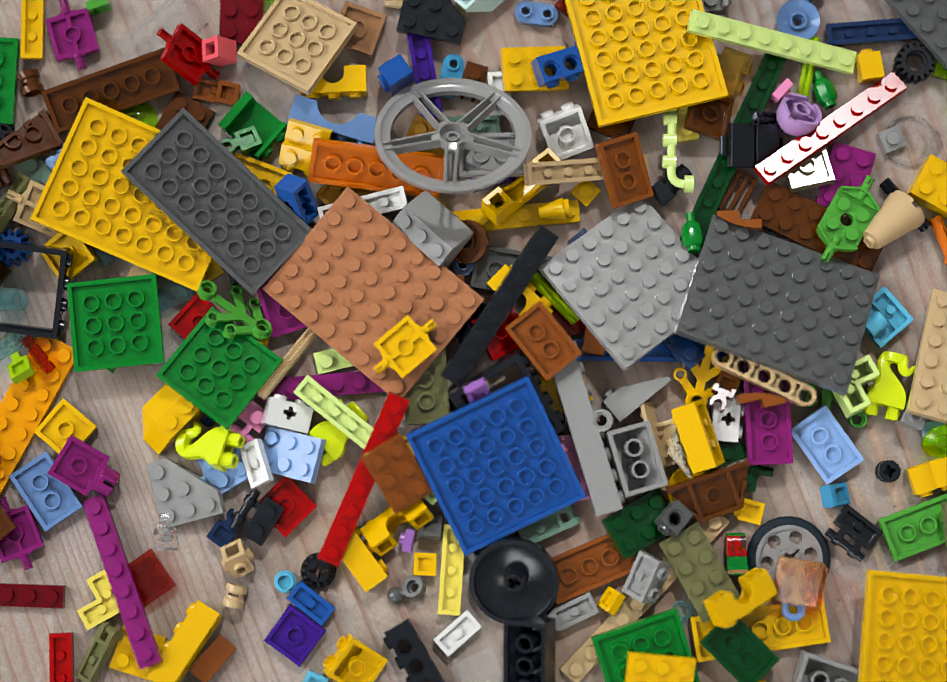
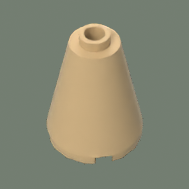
M895 190L890 193L863 233V241L866 246L871 249H880L920 227L925 222V216L921 207L918 206L916 208L912 204L914 199L905 192Z

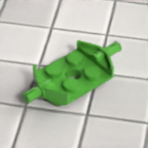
M867 175L859 187L841 186L837 190L816 228L819 238L826 245V250L820 258L825 260L824 262L829 263L836 251L854 252L858 249L857 246L863 237L864 231L880 209L869 191L875 181L873 177L871 178V176ZM842 215L850 217L851 224L849 226H844L841 223L840 218Z

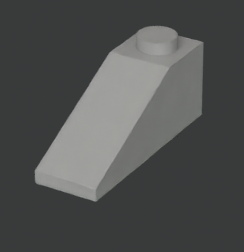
M664 377L623 386L617 390L611 388L603 395L605 400L601 403L619 423L669 383L671 378Z

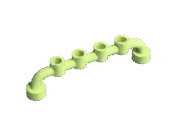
M677 109L664 112L663 126H668V134H663L662 146L667 147V155L662 156V168L667 169V176L672 185L683 188L684 193H693L694 175H684V180L676 176Z

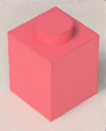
M219 35L202 40L203 62L219 67L237 62L236 41Z

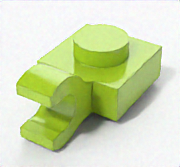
M18 349L9 353L12 363L7 365L10 378L15 385L35 374L31 360L27 355L21 356Z

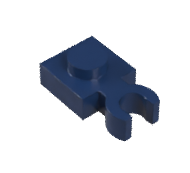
M233 508L228 510L226 521L224 522L219 518L206 536V538L219 547L229 544L237 533L236 530L230 527L233 521L231 518V513L234 511Z

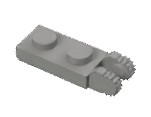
M589 591L550 610L543 617L556 618V631L559 630L560 632L600 611Z

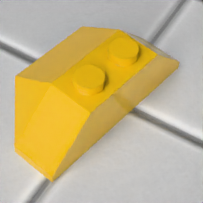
M165 384L142 407L143 439L160 455L202 411Z

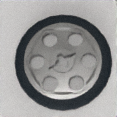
M783 516L767 521L753 534L747 548L748 571L755 567L762 568L761 559L768 556L772 559L773 565L767 571L778 592L773 598L781 600V586L776 583L778 574L784 573L787 577L790 575L797 576L801 569L808 570L810 576L804 582L806 598L820 588L829 573L831 558L828 543L817 527L802 518ZM792 531H798L801 534L799 543L793 544L790 541L789 535ZM772 535H776L780 541L776 548L769 547L767 542L768 538ZM807 548H813L816 551V557L811 561L807 560L804 556ZM785 553L789 555L794 554L792 564L789 562L782 564L785 560ZM790 584L789 590L796 591V586Z

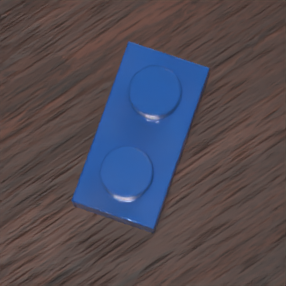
M302 580L299 581L286 598L321 626L336 608Z

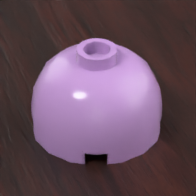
M789 93L779 104L776 110V118L779 126L786 134L792 136L807 135L814 131L820 123L822 112L815 103L812 106L807 102L809 100L808 97L798 93Z

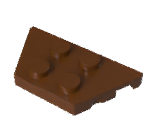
M745 458L665 488L676 500L678 499L694 514L693 517L703 523L743 508L749 460Z

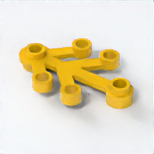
M705 345L704 354L706 356L702 359L700 367L697 364L691 369L697 379L695 389L687 379V372L683 367H676L673 371L674 378L681 383L687 393L685 398L686 404L692 402V399L698 396L700 399H704L705 405H707L708 398L715 395L711 392L714 385L704 390L706 382L721 372V369L715 366L710 368L711 355L714 352L713 347ZM727 355L722 358L720 363H725V360L728 359ZM682 370L684 372V375L682 377H677V371Z

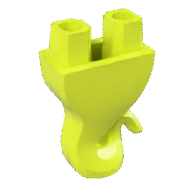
M884 351L876 362L880 375L865 390L871 404L863 412L866 415L877 416L879 406L886 407L884 419L897 421L901 410L905 409L906 392L902 383L890 368V365L896 364L899 373L905 377L911 376L914 373L915 366L908 368L909 361L906 355Z
M354 401L346 405L367 423L369 422V417ZM321 422L309 432L311 437L326 440L325 451L321 459V464L324 467L334 461H338L345 454L350 438L331 422Z
M193 421L192 425L194 427L186 428L178 434L176 451L179 455L187 460L204 459L216 470L226 472L227 468L237 467L239 460L236 454H232L234 448L242 449L246 441L241 434L233 432L230 428L227 431L223 427H217L205 433L192 444V440L198 437L202 431V427L197 421Z

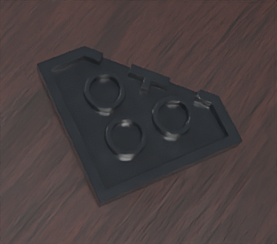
M403 0L396 31L461 46L465 21L451 0Z

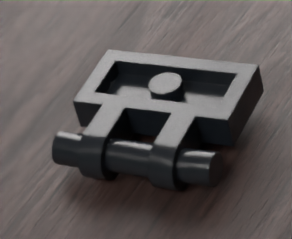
M252 489L250 494H247L243 499L244 504L239 512H235L234 520L230 527L238 530L240 525L244 524L247 528L243 535L258 545L263 546L286 507L269 496H266L263 502H260L257 498L261 492L257 489ZM254 507L257 509V512L250 519L247 517V514Z
M846 504L832 522L839 530L835 532L829 527L824 534L831 539L830 542L835 546L839 545L847 552L846 555L850 558L854 557L861 562L866 556L859 551L863 546L866 550L872 549L883 531ZM845 534L855 540L853 545L843 538Z

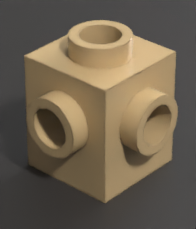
M241 539L220 547L223 557L221 561L226 573L230 572L234 579L255 570L253 561L256 560L251 548L245 547Z

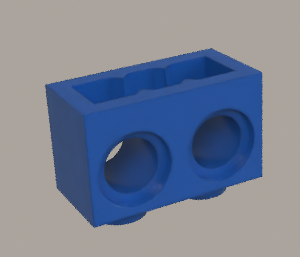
M577 45L536 57L531 62L539 88L547 86V89L560 85L559 82L567 80L568 83L578 80L580 78L579 75L584 71ZM565 61L571 63L572 70L566 68ZM544 68L551 69L553 76L547 75Z

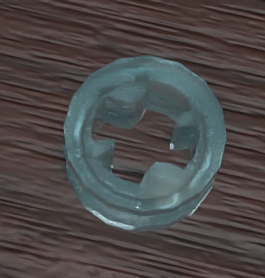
M678 600L673 603L671 609L676 608L678 605L686 606L687 610L685 611L687 614L685 616L679 615L681 621H686L692 614V608L686 601Z

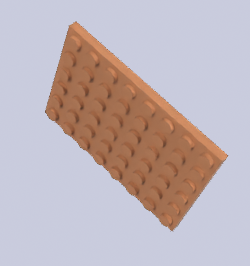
M349 187L343 191L305 237V241L284 262L263 288L267 294L387 394L392 392L403 398L485 300L444 265L438 266L409 240L404 232ZM407 315L421 327L432 318L438 326L430 331L428 336L432 344L437 348V351L404 378H401L396 370L391 367L386 368L378 375L373 367L380 363L383 358L374 343Z

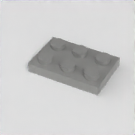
M514 132L472 133L512 146L515 145ZM462 149L459 155V177L479 178L499 168L505 163L506 159ZM524 164L509 177H524Z

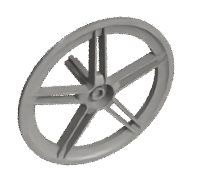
M441 78L412 85L391 98L377 117L374 139L377 152L384 164L404 181L435 192L466 193L496 185L518 170L530 150L531 127L520 105L503 91L475 80ZM460 95L479 99L481 102L459 121L451 122L428 98ZM412 105L416 106L436 130L434 132L390 140L391 130L395 121L401 113ZM425 106L437 117L440 123L437 122ZM495 109H498L512 125L515 134V145L505 144L470 132ZM477 114H479L473 121L467 124L471 119H473ZM443 148V181L416 173L402 163L396 154ZM462 149L506 159L505 163L485 176L466 181H457L459 155Z

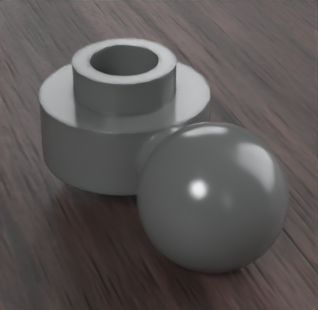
M410 576L404 581L402 588L397 586L390 588L387 598L392 604H400L405 596L413 600L420 599L426 592V583L418 576Z

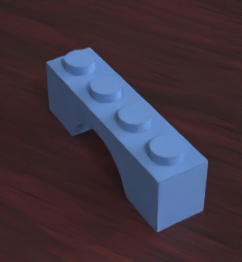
M300 95L295 96L289 119L294 118L333 130L332 136L335 137L336 141H351L358 144L375 146L374 129L376 117L358 113L350 122L334 124L327 121L320 114L317 100Z

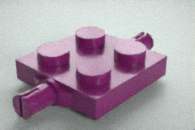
M59 0L62 13L56 17L45 19L56 60L58 62L70 59L75 60L78 71H85L87 67L84 57L101 51L91 14L87 8L70 10L68 0Z
M6 497L0 499V504L14 520L18 528L0 541L1 563H5L12 559H20L24 571L33 568L29 555L34 550L45 546V543L29 506L24 505L17 509H10Z

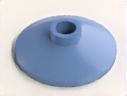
M790 0L779 9L776 25L779 32L811 39L819 29L820 15L812 3L806 0ZM793 20H799L800 26H795Z

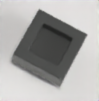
M433 515L435 518L419 529V538L442 540L444 517Z

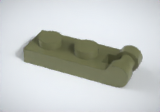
M109 620L102 622L75 676L83 682H97L116 643L123 638L124 632L120 628L114 627V624Z

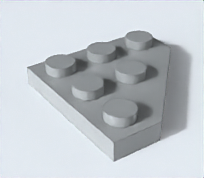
M171 458L147 464L162 529L226 512L221 490L209 485L193 472L179 466Z

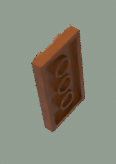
M607 533L552 557L557 566L560 580L556 598L557 605L629 574L635 561L634 555L623 560Z

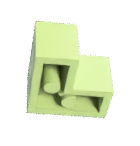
M870 355L856 361L848 392L845 395L832 391L846 418L867 409L871 404L862 386L874 381L880 373Z

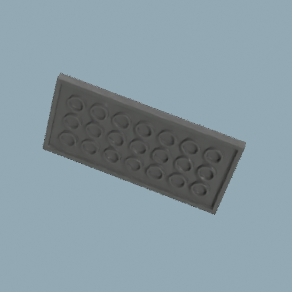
M184 108L121 170V173L252 296L295 252L312 230Z

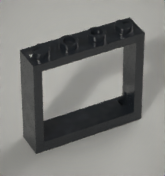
M0 240L1 248L61 256L53 328L0 322V332L57 339L60 333L63 334L65 330V321L62 320V314L66 312L68 299L64 297L67 283H70L67 271L68 268L72 267L73 255H69L70 249Z
M517 350L462 383L460 387H456L448 392L453 404L459 409L467 405L461 396L465 394L464 386L481 378H484L486 381L516 362L524 377L528 375L542 406L554 423L553 429L557 434L565 429L562 424L565 422V419L559 410L554 411L551 406L554 402L547 391L542 392L539 387L542 384L536 372L531 374L527 367L530 365V362L524 353L520 355Z

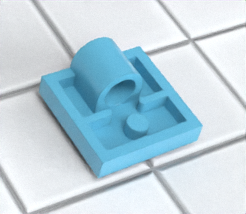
M883 286L874 295L864 332L878 348H882L912 322L914 318L892 293Z

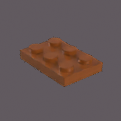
M637 132L595 144L612 208H618L654 196Z
M540 300L505 327L546 381L550 380L582 354Z
M400 433L360 456L395 515L433 492L426 476Z

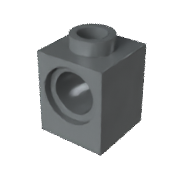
M677 499L670 502L654 522L658 525L657 528L662 534L671 537L677 535L694 514ZM670 514L676 519L675 525H672L669 521Z

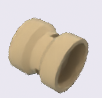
M227 582L225 588L227 593L226 597L223 598L222 605L235 609H244V595L247 594L249 587Z

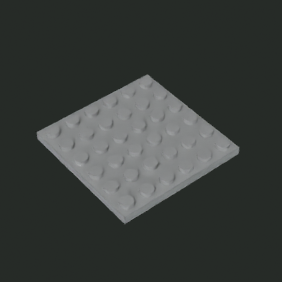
M643 199L622 206L542 264L538 270L621 369L625 371L674 334L698 259L693 253H688L687 248L682 244V240L649 202Z

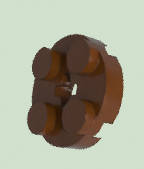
M461 220L475 233L471 237L472 245L463 247L454 260L459 263L473 264L483 259L491 245V239L486 228L481 223L473 220Z

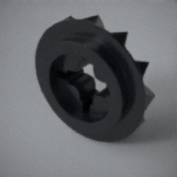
M313 553L306 557L302 563L300 570L302 579L308 586L313 588L327 587L335 579L336 566L318 559L319 553ZM318 561L322 569L328 570V572L321 573L319 580L316 577V573L309 572V570L316 568Z

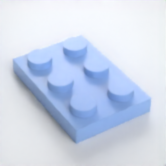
M825 404L792 426V436L827 485L864 460Z
M267 426L263 446L271 472L315 484L326 440Z

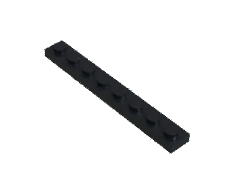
M542 225L537 227L441 372V376L458 387L462 385L559 238L557 235Z

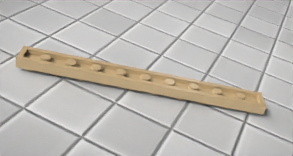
M724 516L703 523L699 522L710 543L730 523ZM666 557L662 559V561L668 562ZM670 567L669 575L662 585L660 596L677 579L672 567ZM628 595L614 616L610 614L560 667V670L573 682H579L598 662L591 636L637 621L652 604L641 603Z

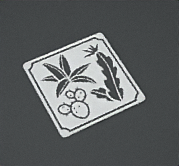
M676 427L667 453L684 473L691 478L692 469L687 464V455L680 443V435Z

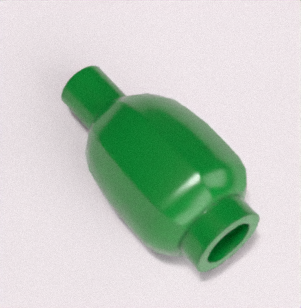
M817 70L813 74L815 79L813 84L815 97L818 104L823 106L825 110L832 109L837 105V91L832 81L823 77L821 70Z
M694 212L686 213V223L682 226L681 231L682 244L687 248L688 253H699L704 243L702 228L695 221Z

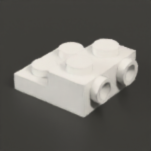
M573 102L566 103L561 106L562 110L553 113V110L540 114L541 118L537 119L547 148L560 160L594 148L581 106L578 104L574 105Z

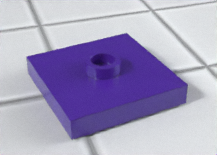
M290 604L264 641L300 667L327 629L293 604Z

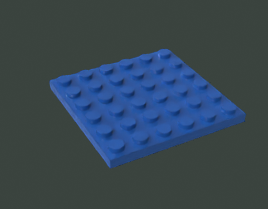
M528 375L405 435L465 556L586 497Z

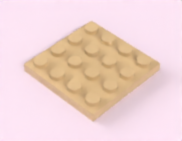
M275 0L238 50L237 55L240 59L310 96L358 29V24L314 0Z

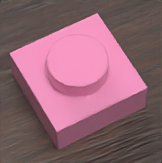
M787 78L769 99L774 104L779 100L782 101L787 94L792 93L789 89L793 86V83Z

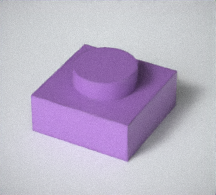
M484 378L473 381L463 387L470 404L491 394Z
M407 528L405 533L401 532L399 545L402 546V551L411 553L416 530Z

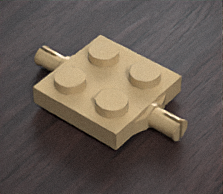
M30 180L27 189L22 195L9 189L5 198L18 203L13 221L54 237L58 231L30 219L45 185Z

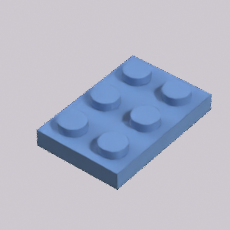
M45 451L9 476L45 532L83 508V504L73 488L47 474L54 463V459L48 451Z

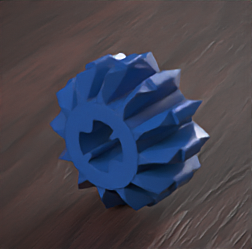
M9 229L7 236L3 233L0 234L3 240L33 244L32 242H27L30 237L27 234L22 235L21 230H17L14 233L13 230ZM0 247V261H6L7 266H11L14 263L15 266L19 267L21 260L25 263L28 262V259L25 257L26 254L33 255V252L14 249L15 252H12L8 248Z

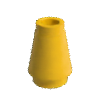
M562 197L543 206H538L540 219H567L568 216H572L569 198L563 199Z

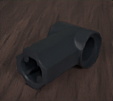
M681 163L676 168V176L684 180V175H692V173ZM668 176L661 178L652 186L653 197L662 207L670 202L677 195V192L682 189L672 185Z

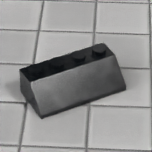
M543 616L505 618L503 628V682H555L556 618Z

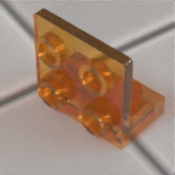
M779 556L774 579V586L778 594L771 597V599L777 602L806 606L812 611L820 612L828 567L821 562Z

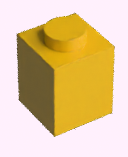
M873 49L861 50L855 60L858 84L880 81L885 76L881 52L873 51Z

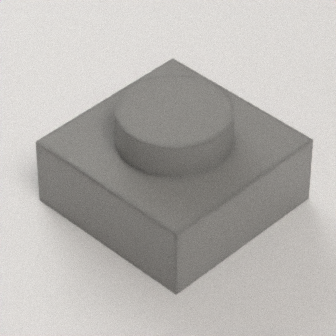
M899 125L877 134L885 155L907 145Z

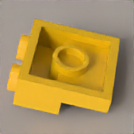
M290 118L278 164L283 165V168L288 171L302 170L308 176L313 137L331 140L333 130Z
M348 633L346 637L342 636L336 644L338 649L334 655H328L325 659L323 671L336 682H374L388 660L368 647L366 643Z

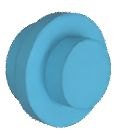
M288 570L279 572L274 579L276 589L282 593L291 592L297 584L296 576Z

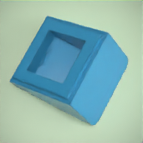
M847 482L820 486L823 508L851 504Z

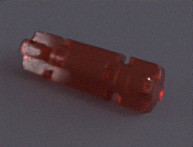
M25 336L21 343L25 348H28V352L35 362L41 365L42 371L45 374L54 371L55 365L52 361L48 360L49 357L40 345L36 344L33 336Z

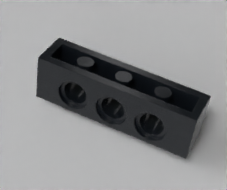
M409 618L384 632L386 637L383 640L389 650L393 649L397 657L394 659L400 670L404 668L407 672V682H423L424 680L445 682ZM408 640L412 644V649L409 652H403L399 647L401 641ZM414 660L421 661L423 669L419 672L413 671L410 666L411 662Z

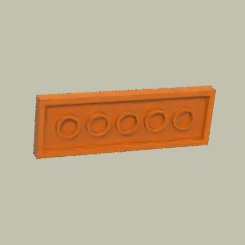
M313 137L308 182L373 191H383L404 186L405 194L411 196H419L426 190L412 185L395 175L380 158L376 146ZM417 151L396 154L402 163L416 173L432 179L442 180L444 155ZM427 190L436 199H439L440 192Z

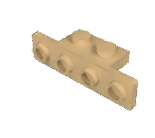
M653 402L643 403L640 405V417L643 421H650L667 482H669L672 476L670 466L677 463L667 451L677 426L673 423L672 419L658 422ZM668 485L663 486V487H662V490H663V491L666 490L665 487H667Z

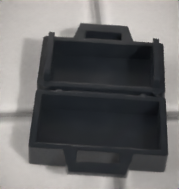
M728 123L727 135L720 136V154L727 156L728 168H755L756 165L783 147V137H779V124Z

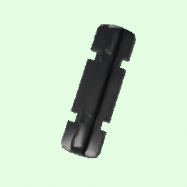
M756 110L750 113V121L752 123H778L776 112Z

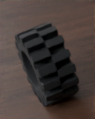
M918 41L914 44L910 42L904 45L896 54L893 68L897 70L895 74L901 76L900 80L903 81L905 79L908 84L911 82L918 84L925 81L935 70L934 66L937 60H934L935 56L926 48L924 43L920 45ZM916 55L921 58L923 65L920 70L914 71L908 67L907 58L909 56Z

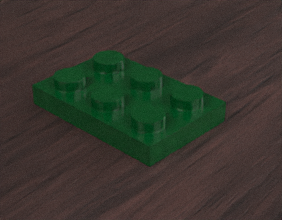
M658 488L651 490L623 507V509L601 520L623 560L665 536L658 530V525L654 522L668 505ZM670 514L669 521L672 525H675L676 519Z
M740 618L736 620L734 626L729 628L715 625L699 641L738 682H758L780 660Z

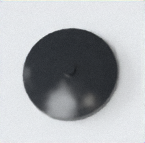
M518 537L502 538L484 547L475 558L469 577L470 591L476 605L489 618L503 624L505 618L544 616L555 603L560 584L559 572L550 554L537 543Z

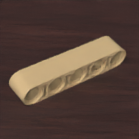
M718 349L711 355V362L716 368L773 395L783 397L790 403L806 407L813 404L816 400L814 388L786 374L726 353L728 357L727 362L720 363L717 360V354L724 351ZM740 361L748 365L746 373H741L738 370L737 365ZM760 371L768 374L769 378L766 383L758 379ZM780 381L788 383L789 390L786 393L780 391L778 386ZM801 390L808 392V402H803L799 398Z

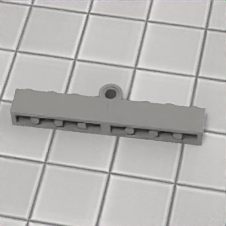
M576 358L553 376L595 516H600L623 509L622 504L625 503L622 491H617L615 482H618L615 468L611 469L608 462L612 460L609 448H604L602 439L605 438L604 432L612 426L613 417L609 411L605 409L597 410L595 404L591 405L588 397L592 396L589 383L584 384L582 377L585 374L582 361L578 362ZM598 416H603L606 419L604 426H599L596 423Z

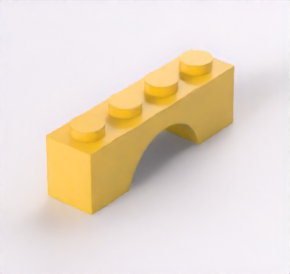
M547 148L535 157L531 163L561 160ZM519 177L509 186L504 188L498 186L482 199L481 211L497 226L549 184L525 186V177Z

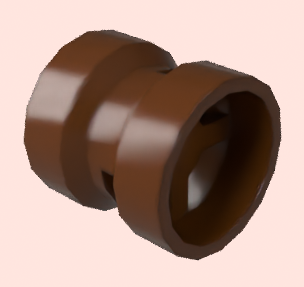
M28 69L17 74L19 82L23 85L22 93L24 97H34L42 94L41 91L45 90L43 84L39 82L40 73L38 69Z

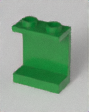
M247 91L218 123L220 128L233 139H235L234 132L254 125L263 146L250 153L259 161L271 156L274 151L273 147L278 141L281 143L285 139L287 124L284 121L281 122Z

